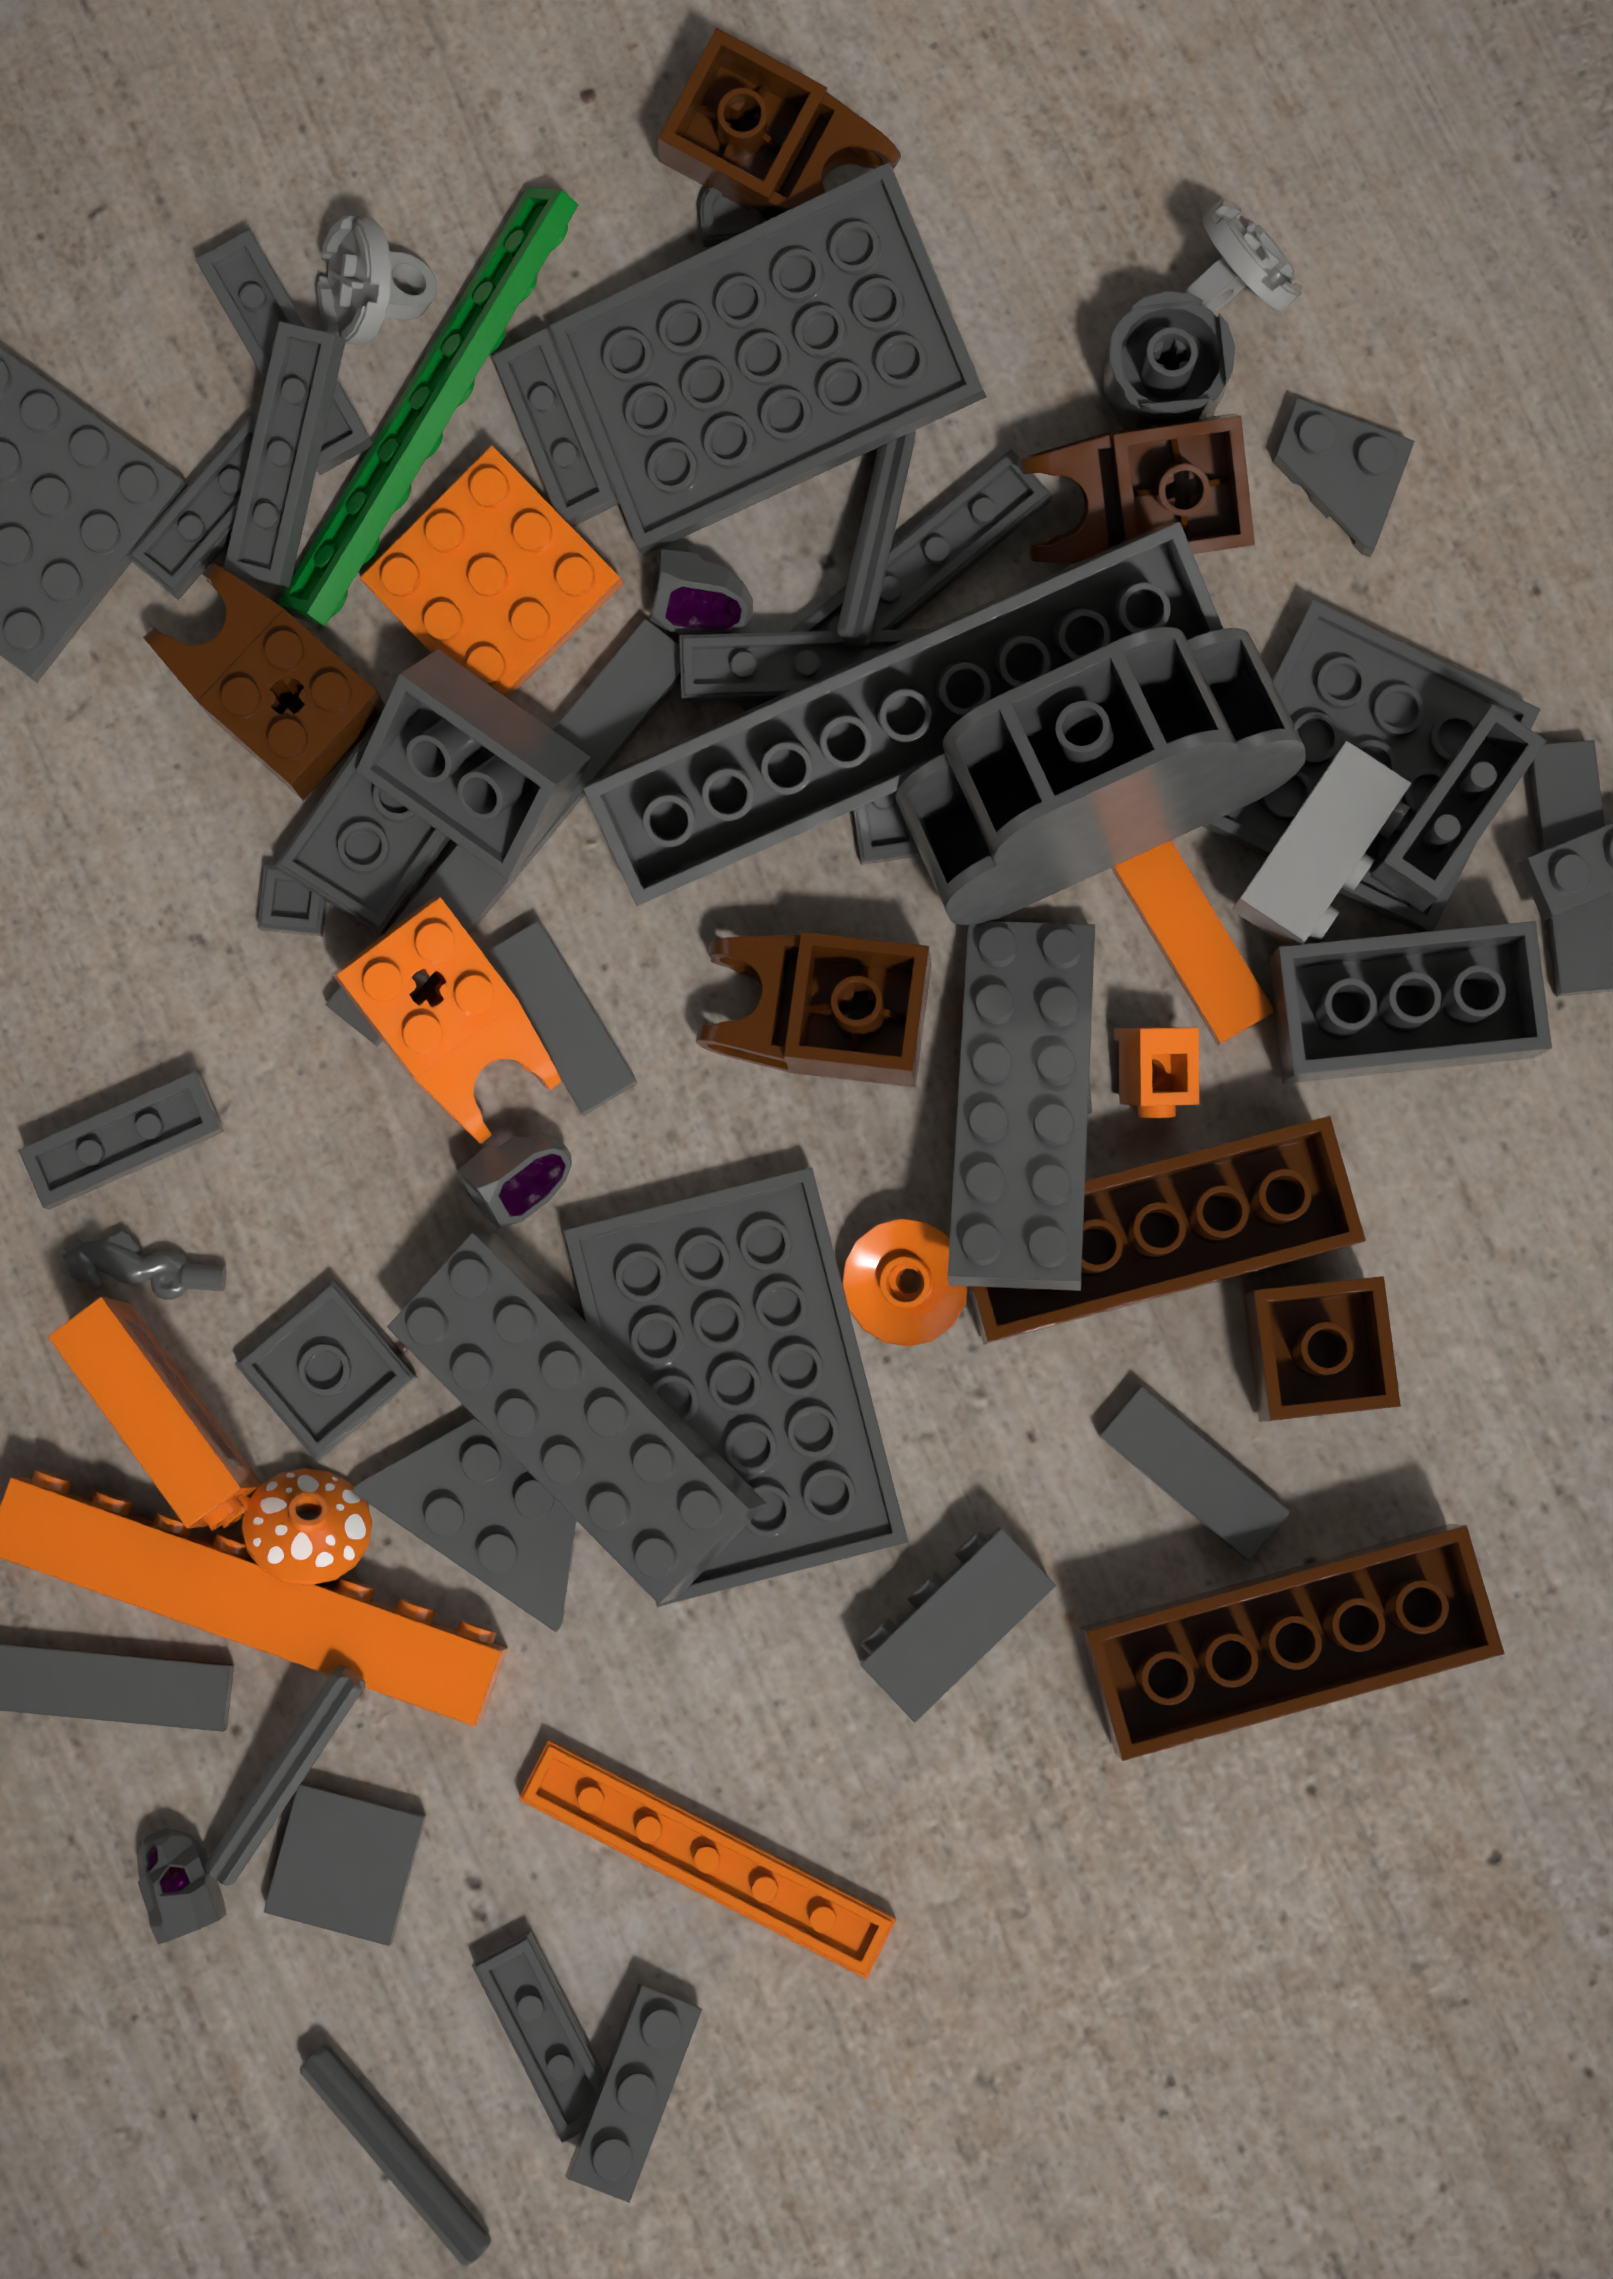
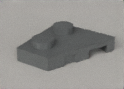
M1298 398L1273 463L1293 484H1298L1307 491L1310 502L1326 518L1332 516L1356 541L1353 546L1362 555L1370 557L1377 545L1415 441Z

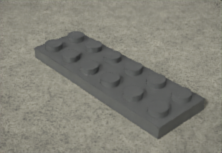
M988 921L968 925L948 1261L949 1285L1081 1291L1095 924Z

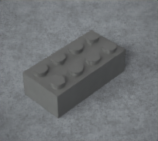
M1536 921L1278 947L1268 958L1282 1084L1533 1059L1552 1049Z

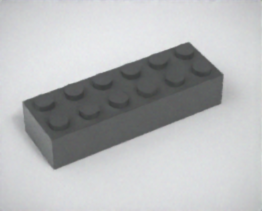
M472 1232L387 1326L415 1357L658 1604L680 1597L767 1504L497 1233Z

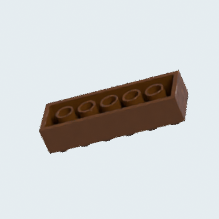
M1326 1116L1086 1180L1081 1291L969 1286L968 1290L983 1345L1348 1248L1366 1241L1331 1117Z
M1447 1524L1079 1627L1114 1752L1122 1761L1505 1654L1467 1525Z

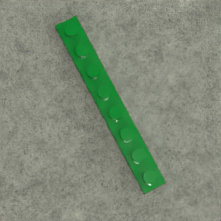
M528 187L294 573L290 587L285 588L276 603L293 617L325 627L329 619L337 614L345 604L348 596L347 589L359 569L377 551L380 542L379 536L393 513L407 501L411 492V483L421 466L439 448L443 439L444 428L456 408L463 404L472 393L474 378L488 355L493 353L502 343L506 333L505 327L518 305L534 290L537 283L536 275L550 252L557 248L564 240L568 232V222L579 205L563 190Z

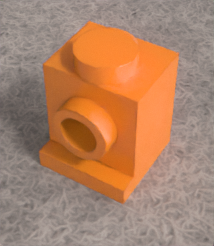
M1114 1028V1041H1119V1104L1137 1106V1117L1140 1118L1176 1117V1105H1199V1028ZM1152 1064H1153L1154 1069H1155V1075H1154V1078H1153V1079H1152Z

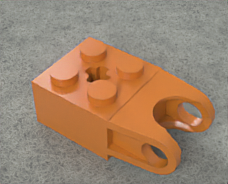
M441 897L431 898L331 973L407 1074L480 1145L492 1135L483 1122L481 1111L474 1098L476 1078L485 1066L496 1060L512 1059L518 1062L525 1070L534 1074L546 1089L552 1090L561 1084L560 1076L518 999ZM420 970H422L425 976L430 977L435 973L438 977L439 983L434 988L437 997L431 1003H428L423 998L415 1003L410 996V993L417 987L412 977Z

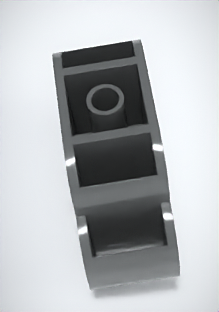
M1160 627L1137 632L1119 639L976 707L949 729L942 744L945 753L921 766L901 784L896 793V801L948 917L955 924L972 925L995 920L1016 912L1265 797L1285 784L1301 769L1306 760L1304 744L1250 634L1246 630L1239 628L1220 629L1187 640L1184 633L1177 628Z

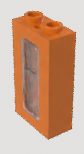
M100 1297L47 1336L186 1528L209 1526L211 1530H214L222 1525L226 1529L243 1518L244 1512L248 1510L250 1498L257 1488L262 1485V1482L131 1303Z

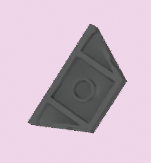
M476 1418L361 1481L353 1489L352 1492L553 1631L557 1632L563 1625L577 1521Z

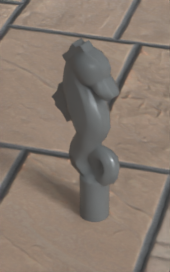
M124 1230L117 1235L107 1237V1241L99 1240L84 1243L81 1239H78L73 1245L64 1248L66 1253L62 1255L66 1261L67 1271L70 1276L78 1282L85 1281L95 1292L103 1286V1281L97 1273L98 1270L120 1283L133 1286L151 1280L152 1291L157 1297L164 1300L176 1299L182 1296L187 1289L224 1291L226 1285V1266L190 1264L181 1252L171 1249L159 1250L145 1257L139 1256L138 1253L142 1249L136 1245L133 1237Z

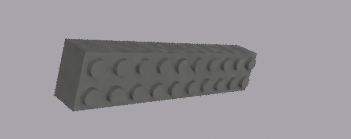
M1180 521L1167 522L585 783L583 790L636 906H639L897 791L913 772L945 753L942 746L943 739L958 720L976 707L1001 694L1137 632L1153 628L1172 627L1181 630L1186 639L1189 640L1211 631L1223 629V626Z

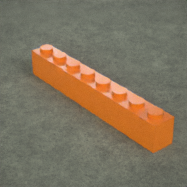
M35 1469L32 1478H10L0 1505V1558L328 1675L339 1665L349 1667L353 1672L363 1677L365 1688L474 1727L482 1721L508 1647L494 1643L496 1631L466 1620H460L457 1629L433 1621L436 1610L403 1598H399L396 1608L372 1599L375 1591L373 1587L345 1577H339L335 1586L325 1582L311 1586L283 1582L262 1571L247 1553L245 1543L242 1540L217 1534L214 1543L192 1536L190 1535L192 1528H186L180 1518L156 1512L154 1520L150 1521L130 1514L132 1502L101 1491H95L92 1500L71 1493L69 1490L72 1481L50 1472Z

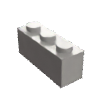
M1346 741L1232 908V911L1285 946L1302 945L1307 938L1315 943H1319L1339 914L1338 910L1330 906L1333 899L1343 885L1354 891L1375 859L1365 852L1376 835L1379 833L1388 839L1410 807L1400 800L1411 785V782Z

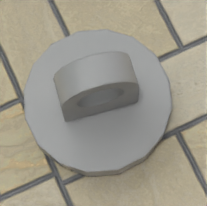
M1228 199L1218 201L1202 216L1205 230L1222 257L1194 281L1184 293H1190L1202 299L1201 305L1209 308L1215 314L1248 286L1271 307L1283 311L1302 294V286L1297 282L1291 284L1296 279L1292 264L1259 224L1256 225L1251 221L1244 227L1235 218L1242 212L1240 206Z
M342 216L330 228L321 251V259L330 260L328 276L319 275V282L317 281L319 313L324 328L328 333L345 338V344L367 345L377 336L385 318L413 320L425 313L437 294V281L433 272L423 261L413 255L389 251V245L383 228L373 218ZM392 278L403 279L409 283L416 295L412 296L401 291L395 285Z

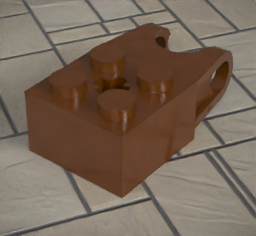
M717 27L658 137L660 163L707 188L711 187L720 191L723 197L748 210L749 206L758 210L766 220H770L826 193L822 182L826 175L836 167L852 164L863 168L876 169L889 162L894 169L901 158L899 150L887 136L827 92L826 86ZM744 119L753 122L752 130L740 132L732 129V125L739 126Z
M1232 413L1105 432L1034 453L1018 460L1019 469L1023 474L1043 473L1071 478L1077 482L1084 495V511L1078 524L1070 531L1057 535L1047 542L1031 545V561L1077 563L1162 524L1179 521L1193 554L1255 545L1242 418L1240 415ZM1184 471L1185 478L1195 479L1196 489L1186 492L1185 503L1175 505V498L1171 495L1166 496L1165 487L1166 484L1174 481L1175 473Z
M211 564L202 575L224 601L226 618L221 631L210 641L197 645L182 643L172 636L159 632L154 627L143 638L210 718L304 801L364 737L380 712H383L385 704L379 693L284 608L216 564ZM300 697L304 704L301 710L293 714L287 708L284 712V705L290 699Z
M801 932V935L726 937L716 939L710 943L708 954L711 962L755 979L762 986V995L755 1010L742 1019L699 1026L696 1043L700 1047L726 1057L788 1073L916 1088L932 966L929 946ZM857 1001L868 1002L869 1011L872 1013L866 1015L863 1019L853 1020L850 1019L849 1014H843L844 1011H854Z

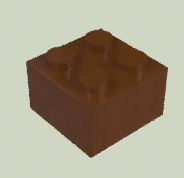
M1384 1276L1261 1289L1243 1294L1259 1422L1401 1407Z

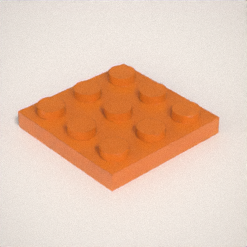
M493 445L359 578L430 653L439 649L508 699L625 583Z

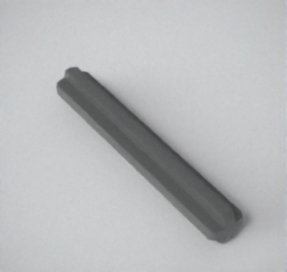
M915 431L878 447L837 627V641L844 646H853L861 649L870 644L914 447Z
M343 1665L335 1667L206 1861L205 1868L209 1876L216 1878L223 1885L235 1883L365 1688V1680L361 1675Z
M327 2045L319 2047L302 2063L299 2068L300 2074L460 2264L468 2266L475 2262L488 2249L491 2243L490 2235L332 2048Z

